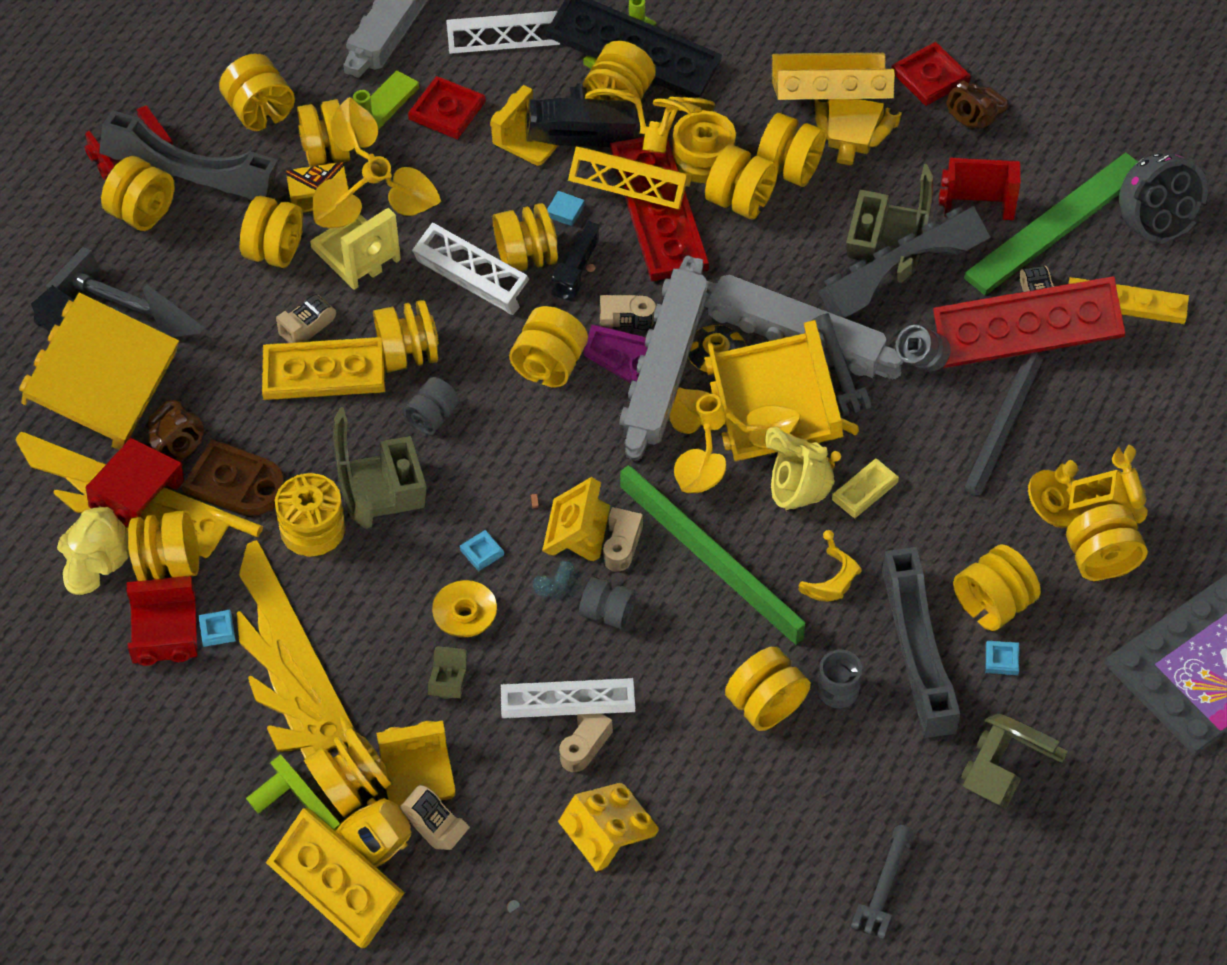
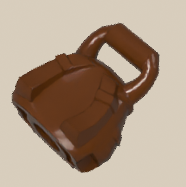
M964 80L950 91L946 101L949 114L962 125L972 130L982 129L990 125L998 114L1004 113L1009 107L1008 100L993 88L979 87L974 83L968 84Z
M167 400L149 416V442L153 449L181 462L202 443L204 436L202 420L195 413L186 412L183 405L177 400Z

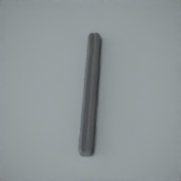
M1038 352L1025 355L965 484V491L969 492L972 496L982 494L1043 362V358L1038 355Z

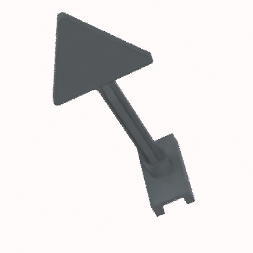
M84 247L45 286L48 289L53 285L72 299L80 292H90L140 313L148 314L154 317L159 330L171 337L200 334L204 330L201 324L149 285L142 289L146 300L94 280L100 269L92 250Z

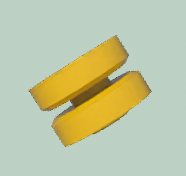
M338 99L322 102V120L320 121L317 110L312 104L297 107L300 124L298 125L299 134L309 167L326 164L325 147H328L331 159L335 163L350 161L349 151L343 152L334 145L330 136L331 121L335 111L340 106Z
M702 110L700 113L683 116L674 126L672 153L678 172L692 175V182L707 183L711 168L720 152L729 144L736 145L734 125L726 116L717 112Z
M126 157L115 165L105 181L101 195L102 208L106 213L117 219L124 220L126 224L137 230H149L166 214L170 207L175 190L174 179L169 173L152 167L150 163L139 157Z
M261 195L256 196L251 201L242 222L239 245L241 255L245 259L257 262L265 259L272 266L288 267L301 240L303 230L302 208L289 202H281L278 205L273 198Z
M1119 504L1099 506L1084 512L1067 527L1066 537L1073 553L1076 554L1075 561L1082 577L1085 579L1099 581L1123 576L1139 567L1146 559L1148 550L1129 507Z
M768 647L750 657L736 670L725 688V696L738 710H744V717L757 731H766L791 715L805 700L810 690L811 682L797 667H791V660L778 647Z

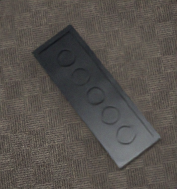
M564 0L546 30L547 38L596 59L605 45L612 41L632 43L644 50L652 59L656 67L653 83L688 98H701L722 58L720 53L594 0Z

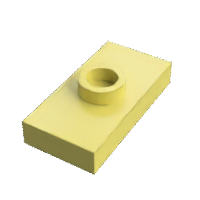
M875 458L834 492L832 500L855 519L898 483L899 476Z

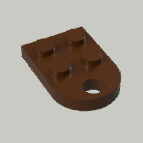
M211 439L182 485L184 494L242 515L254 516L264 514L275 508L274 500L278 489L284 484V479L280 468L274 462ZM265 487L275 489L270 495L259 494V491Z

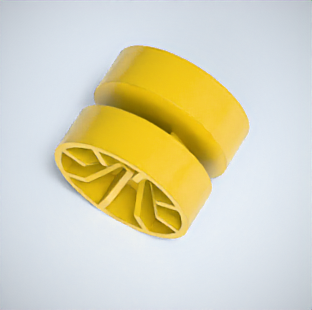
M249 54L235 60L226 68L219 82V89L225 100L234 110L242 124L252 131H260L267 128V115L271 117L275 124L283 121L294 106L295 96L292 89L280 75L271 60L262 54Z
M776 113L764 131L757 156L775 162L778 165V175L783 171L784 180L805 187L821 160L826 142V131L808 123L803 124L799 129L797 119L782 113Z
M729 144L720 152L711 168L705 187V198L723 208H727L732 204L733 212L753 220L761 212L759 211V205L764 207L771 197L777 180L778 165L761 156H755L751 159L749 151Z
M549 306L535 308L529 315L522 333L516 339L509 353L510 362L514 369L527 380L536 383L538 380H544L542 385L551 388L561 387L567 382L576 365V361L582 354L588 342V333L582 323L566 311Z

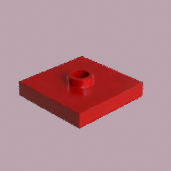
M937 42L924 47L891 66V69H894V75L925 106L949 94L962 80L969 83L971 75Z
M436 76L408 112V119L458 140L485 104L486 98L484 94Z

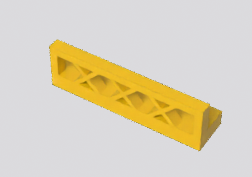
M584 147L575 148L568 181L676 209H680L685 187H690L692 175ZM580 161L591 162L596 174L588 179L577 177ZM597 164L607 167L600 170ZM612 168L618 169L624 179L615 186L609 185L603 176L605 172ZM625 171L634 174L630 177H627ZM640 175L646 176L651 185V188L643 193L636 192L630 182ZM599 177L602 183L592 180ZM652 178L661 180V182L655 184ZM667 182L677 184L678 188L674 202L664 199L658 188ZM627 184V186H628V188H629L630 190L623 189V188H620V187H622L623 185ZM654 191L657 197L648 194Z

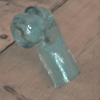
M561 561L554 577L537 576L532 582L535 593L540 597L546 598L564 592L574 571V565L567 561Z

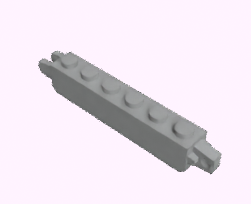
M375 0L368 15L363 16L359 28L347 40L346 48L349 54L343 65L344 73L359 78L368 68L374 70L382 68L428 0Z
M685 256L680 268H674L671 278H666L662 288L664 300L662 304H657L653 321L656 322L654 330L649 329L646 336L645 347H648L646 355H640L638 360L637 373L640 374L637 382H631L628 399H631L628 408H623L619 424L623 426L624 438H626L625 455L626 458L632 461L642 459L647 443L655 445L662 441L707 299V280L702 275L703 259Z
M732 275L722 276L718 283L707 281L705 307L708 308V315L720 323L728 322L736 325L746 333L754 332L767 337L769 341L804 334V322L829 313ZM829 313L847 368L852 373L858 376L866 375L871 378L877 374L892 380L901 376L902 366L900 365H903V360L899 358L895 349L886 346L887 339L884 333ZM820 330L818 332L826 362L829 365H833L822 331Z

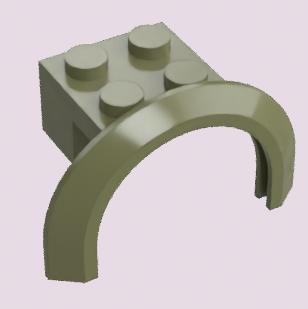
M924 164L920 179L918 210L889 205V195L859 190L846 241L847 257L873 261L875 260L873 254L887 246L891 250L899 247V239L912 232L916 237L924 233L922 227L929 222L933 196V175L927 164ZM921 253L910 255L906 258L901 256L900 261L894 265L898 267V283H903L914 274Z
M340 407L334 418V452L342 495L351 518L367 530L372 527L373 517L424 508L427 486L411 436L380 441L379 456L349 461L347 446L348 421L344 408Z
M997 713L984 720L992 728L990 732L984 730L976 747L980 749V752L975 762L970 760L967 763L961 779L965 780L963 787L968 791L1007 809L1021 781L1015 774L998 766L1011 739L1061 764H1064L1068 751L1059 747L1060 741L1019 721Z

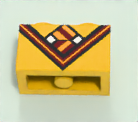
M343 162L286 170L291 203L299 205L302 208V212L313 211L314 193L317 187L324 181L338 179L347 185Z

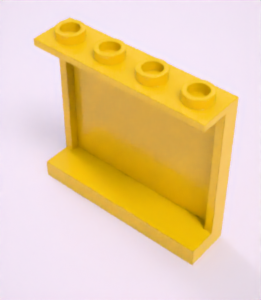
M885 53L772 54V84L778 100L894 98V69H885Z
M78 293L74 302L69 300L65 305L61 315L64 317L61 325L55 324L47 340L50 342L46 351L41 349L36 356L33 364L36 369L32 376L27 374L24 377L19 391L22 392L21 404L26 406L28 400L42 405L113 439L111 447L120 450L130 439L177 352L179 340L84 294Z
M816 320L804 322V334L714 354L712 343L708 344L710 356L704 357L708 375L714 374L716 380L710 382L712 394L717 395L722 402L723 408H729L731 413L744 425H748L746 417L752 410L762 406H780L800 413V421L791 434L797 438L807 439L809 443H820L844 437L842 421ZM726 418L724 425L726 424L727 432L722 433L725 451L732 450L734 462L777 452L772 449L754 446L749 440V432H743L729 418Z

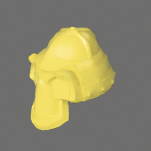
M778 427L769 428L765 437L766 447L778 452L772 471L771 482L772 498L779 507L785 508V510L808 506V504L818 503L829 494L835 482L833 470L826 458L828 455L827 447H822L817 442L809 443L807 439L797 438L780 430Z
M108 507L85 510L77 522L65 534H62L57 546L58 551L63 553L67 559L63 569L64 585L67 591L75 595H83L96 590L100 586L99 573L109 575L120 568L130 556L128 531L114 514L113 510Z

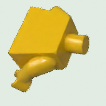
M815 99L816 124L819 128L826 131L828 147L839 149L836 162L839 164L853 165L856 152L868 154L871 147H877L891 133L893 128L899 125L902 112H899L897 115L890 114V108H886L884 114V103L874 101L828 99L827 102H819L818 99Z
M1128 445L1123 454L1121 448L1118 447L1113 454L1112 463L1117 468L1123 469V472L1113 470L1074 480L1073 477L1079 470L1077 464L1072 460H1068L1066 464L1061 463L1055 471V478L1058 482L1068 486L1066 491L1070 496L1069 511L1081 515L1099 506L1119 504L1129 507L1136 522L1142 523L1146 519L1148 511L1144 506L1146 503L1145 489L1141 485L1136 468L1131 466V462L1136 456L1135 448Z

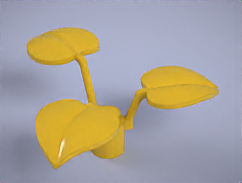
M600 88L585 95V99L602 95L618 97L634 103L638 111L640 134H645L642 150L662 154L666 152L669 130L678 110L691 115L692 113H700L702 110L713 111L715 108L713 101L702 98L668 97V99L653 100L654 106L666 107L662 122L650 121L649 127H646L641 99L635 96V94L613 88Z
M351 97L342 102L335 111L331 121V139L339 150L347 152L355 148L356 153L368 159V162L362 168L364 178L350 189H348L343 181L338 179H329L317 187L313 196L314 222L325 228H340L349 225L358 218L362 209L360 199L353 195V193L367 182L379 183L386 179L387 185L392 187L388 193V201L392 208L401 215L413 216L438 205L441 202L440 196L435 186L423 173L411 167H402L395 171L392 182L389 161L384 157H375L374 154H368L361 150V148L370 147L375 142L378 136V125L374 117Z
M678 387L669 416L672 426L681 433L690 434L697 431L702 425L706 437L705 452L700 449L686 451L680 455L675 463L674 476L681 491L685 493L704 492L717 485L726 472V460L721 454H711V430L720 429L724 425L726 418H729L743 432H749V440L754 446L769 449L766 447L765 441L767 430L772 427H778L780 430L792 434L800 421V413L786 407L762 406L748 413L746 417L748 425H744L731 413L729 408H723L722 402L717 395L706 391Z

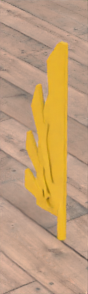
M20 432L15 440L30 467L64 477L84 494L54 490L55 496L76 513L82 514L85 510L91 509L88 505L85 487L106 464L25 432ZM165 487L141 512L144 521L147 516L155 515L161 527L164 513L187 510L194 523L199 556L208 558L229 526L255 537H259L263 531V526Z
M257 540L252 541L246 546L239 576L257 604L259 633L246 617L238 611L239 642L268 670L274 688L273 691L253 676H249L248 680L255 701L284 714L290 729L270 725L267 727L278 752L301 750L306 759L320 748H324L327 751L336 748L333 739L337 736L344 744L347 743L348 746H351L352 743L344 731L353 727L260 543Z

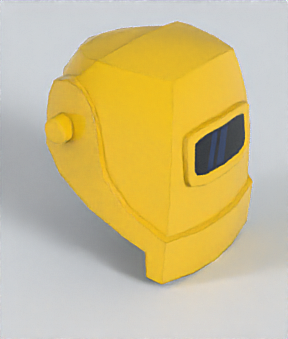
M374 798L367 801L368 806L349 815L335 830L376 868L392 858L400 849H405L408 846L406 842L412 833L409 819L402 812L401 807L385 798L375 801Z

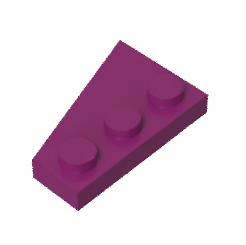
M592 324L583 354L631 384L632 381L637 382L640 374L637 373L638 360L640 355H646L648 347H645L646 337Z

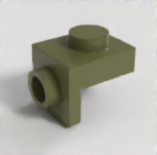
M435 647L434 666L428 682V695L439 696L444 699L461 698L467 676V650Z

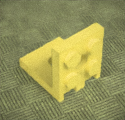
M389 208L368 221L359 214L358 218L349 225L340 228H330L310 241L311 248L353 290L359 287L358 279L367 273L372 278L382 273L381 264L391 258L396 263L401 260L396 214Z

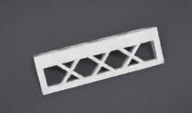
M557 11L446 20L449 54L560 45V43L554 40H541L534 33L539 25L550 24ZM535 25V27H534L532 30H530L528 27H526V26ZM521 26L529 34L522 42L515 43L506 34L512 27ZM508 27L504 33L500 29H498ZM485 29H494L501 36L495 44L487 45L479 38L480 34ZM470 30H480V31L475 35V34H474L473 32H471ZM466 31L473 39L466 47H454L453 32ZM531 35L537 40L526 42ZM503 38H505V39L509 42V43L499 44L500 41H501ZM475 40L482 44L479 46H471L475 42Z
M432 222L412 250L418 262L507 313L514 315L520 308L516 297L529 281L528 276ZM437 234L445 239L446 246L432 249L427 245L434 235ZM462 249L468 251L469 260L456 262L452 259L451 252ZM489 263L492 265L493 273L480 276L476 273L475 265ZM512 276L518 280L512 289L507 291L500 287V278Z
M633 678L501 684L502 718L635 712Z

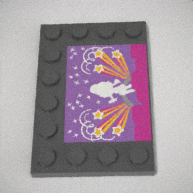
M1227 574L1105 658L1104 662L1116 677L1194 756L1227 733Z

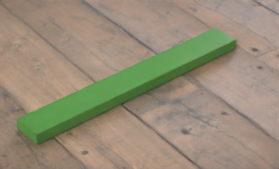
M1125 152L966 271L964 279L986 296L1117 197L1124 178L1138 161Z
M628 465L620 471V487L790 641L797 645L804 639L805 621L635 469Z

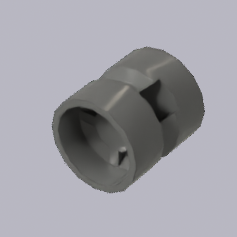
M920 325L907 326L900 332L896 341V352L901 360L927 371H936L942 368L948 361L951 352L950 344L946 337Z
M431 377L420 388L418 395H415L404 407L403 415L412 427L427 435H433L445 421L444 418L449 417L459 405L460 398L453 387L440 378Z
M593 576L584 589L579 606V615L594 621H598L603 617L604 623L608 624V626L623 630L633 612L636 602V591L624 586H616L612 589L609 581Z
M838 649L830 651L820 661L817 692L819 698L826 705L833 708H844L857 700L862 676V664L855 654L848 650Z

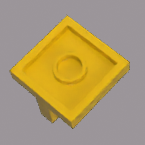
M590 477L554 498L542 549L543 552L548 555H556L568 548L590 561L600 558L610 511V505L598 499L601 487L600 481Z

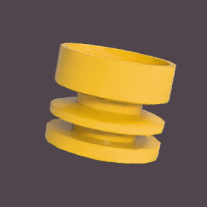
M612 41L606 44L595 64L583 81V87H587V93L600 88H613L635 94V96L642 99L655 77L656 67L649 55L638 46L625 41ZM602 95L588 98L597 100L627 101L625 99L618 97Z
M543 203L534 205V215L530 207H523L521 222H519L513 210L493 214L494 235L502 262L520 272L527 270L528 256H531L538 268L543 267V254L547 264L557 263V235L553 221L549 217Z
M425 300L416 301L417 315L415 316L410 303H405L404 318L401 319L398 318L393 306L373 310L377 337L382 338L385 353V370L387 373L407 369V354L411 353L418 366L423 365L422 351H426L429 363L438 362L437 349L439 342L437 330Z
M314 473L296 475L285 481L278 489L274 501L281 539L286 547L298 555L309 557L324 555L335 549L343 540L346 526L340 490L334 481L324 475Z
M187 510L164 513L161 527L155 515L147 516L145 521L142 517L131 518L128 528V549L138 581L153 580V578L163 579L166 577L167 567L172 577L197 576L199 571L198 542L194 523Z
M1002 544L995 546L989 553L980 557L978 563L975 562L957 574L953 581L955 594L966 612L973 618L984 609L988 612L977 622L983 628L991 631L1001 628L1014 618L1016 612L1025 610L1028 605L1038 600L1041 594L1038 578L1027 560L1013 548Z
M353 727L344 731L352 743L348 748L338 736L333 739L339 752L337 756L333 757L326 749L320 748L304 760L319 786L344 818L363 805L357 791L361 787L374 797L379 794L371 782L375 777L385 789L392 784L388 777L386 765L371 743L358 734Z

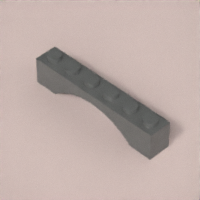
M114 110L111 111L102 124L99 153L110 156L113 159L122 160L129 156H136L150 163L152 167L159 168L171 176H177L193 181L196 184L217 188L226 193L247 197L250 200L260 195L269 197L274 188L278 159L251 151L239 156L225 158L192 154L160 138L140 118Z
M962 206L947 213L948 220L940 224L938 219L922 227L924 233L916 237L912 232L898 240L899 247L891 250L887 246L874 253L875 260L867 264L865 259L850 266V274L842 277L839 272L824 281L826 287L820 289L818 293L829 313L846 318L869 305L879 282L900 261L901 256L906 258L910 255L926 252L946 253L956 256L990 238L975 207L972 206L964 211Z
M917 547L885 551L882 574L924 738L957 734L960 711L953 685L944 670L935 642L926 597L924 574Z

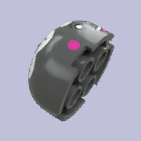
M1156 153L1143 158L1130 169L1120 188L1119 208L1123 220L1136 234L1147 240L1157 241L1159 244H1163L1188 232L1196 224L1193 219L1196 217L1201 203L1206 204L1208 186L1205 174L1198 165L1174 153ZM1171 213L1180 218L1177 229L1170 234L1151 233L1146 231L1142 225L1143 223L1157 232H1162L1171 224Z

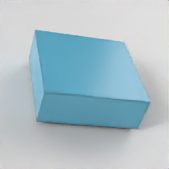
M558 191L547 208L549 217L558 222L573 226L585 206V200Z
M486 530L460 545V551L478 572L504 556V550Z
M231 610L199 615L203 647L236 641Z
M986 641L985 673L1018 675L1019 643Z

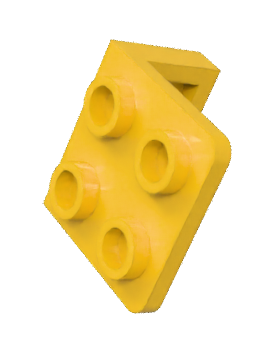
M523 85L516 93L509 97L507 104L492 116L490 122L492 142L494 145L539 166L547 160L559 145L526 141L525 119L529 99H533V89Z
M443 720L437 722L423 721L418 725L405 728L391 727L384 732L376 733L380 757L386 765L388 777L392 782L386 788L388 801H392L401 807L419 785L432 790L441 801L452 799L455 796L456 791L447 751Z
M622 783L575 794L558 820L559 824L596 872L608 867L621 846L655 837L659 831L651 816Z

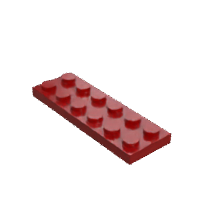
M644 137L610 143L611 155L678 172L668 139L665 154L642 150ZM616 169L619 181L622 182L624 179L619 170ZM625 171L627 177H630L634 174ZM640 175L630 181L636 192L643 193L651 188L646 176ZM652 178L655 184L661 182V180ZM667 182L659 187L658 190L664 199L674 202L678 185ZM627 184L622 186L623 189L630 190ZM654 191L648 194L657 197ZM685 191L680 209L624 195L651 282L671 278L673 269L680 268L685 256L703 259L702 272L709 271V262Z
M1114 276L933 308L937 333L946 337L950 344V356L943 368L1125 337Z

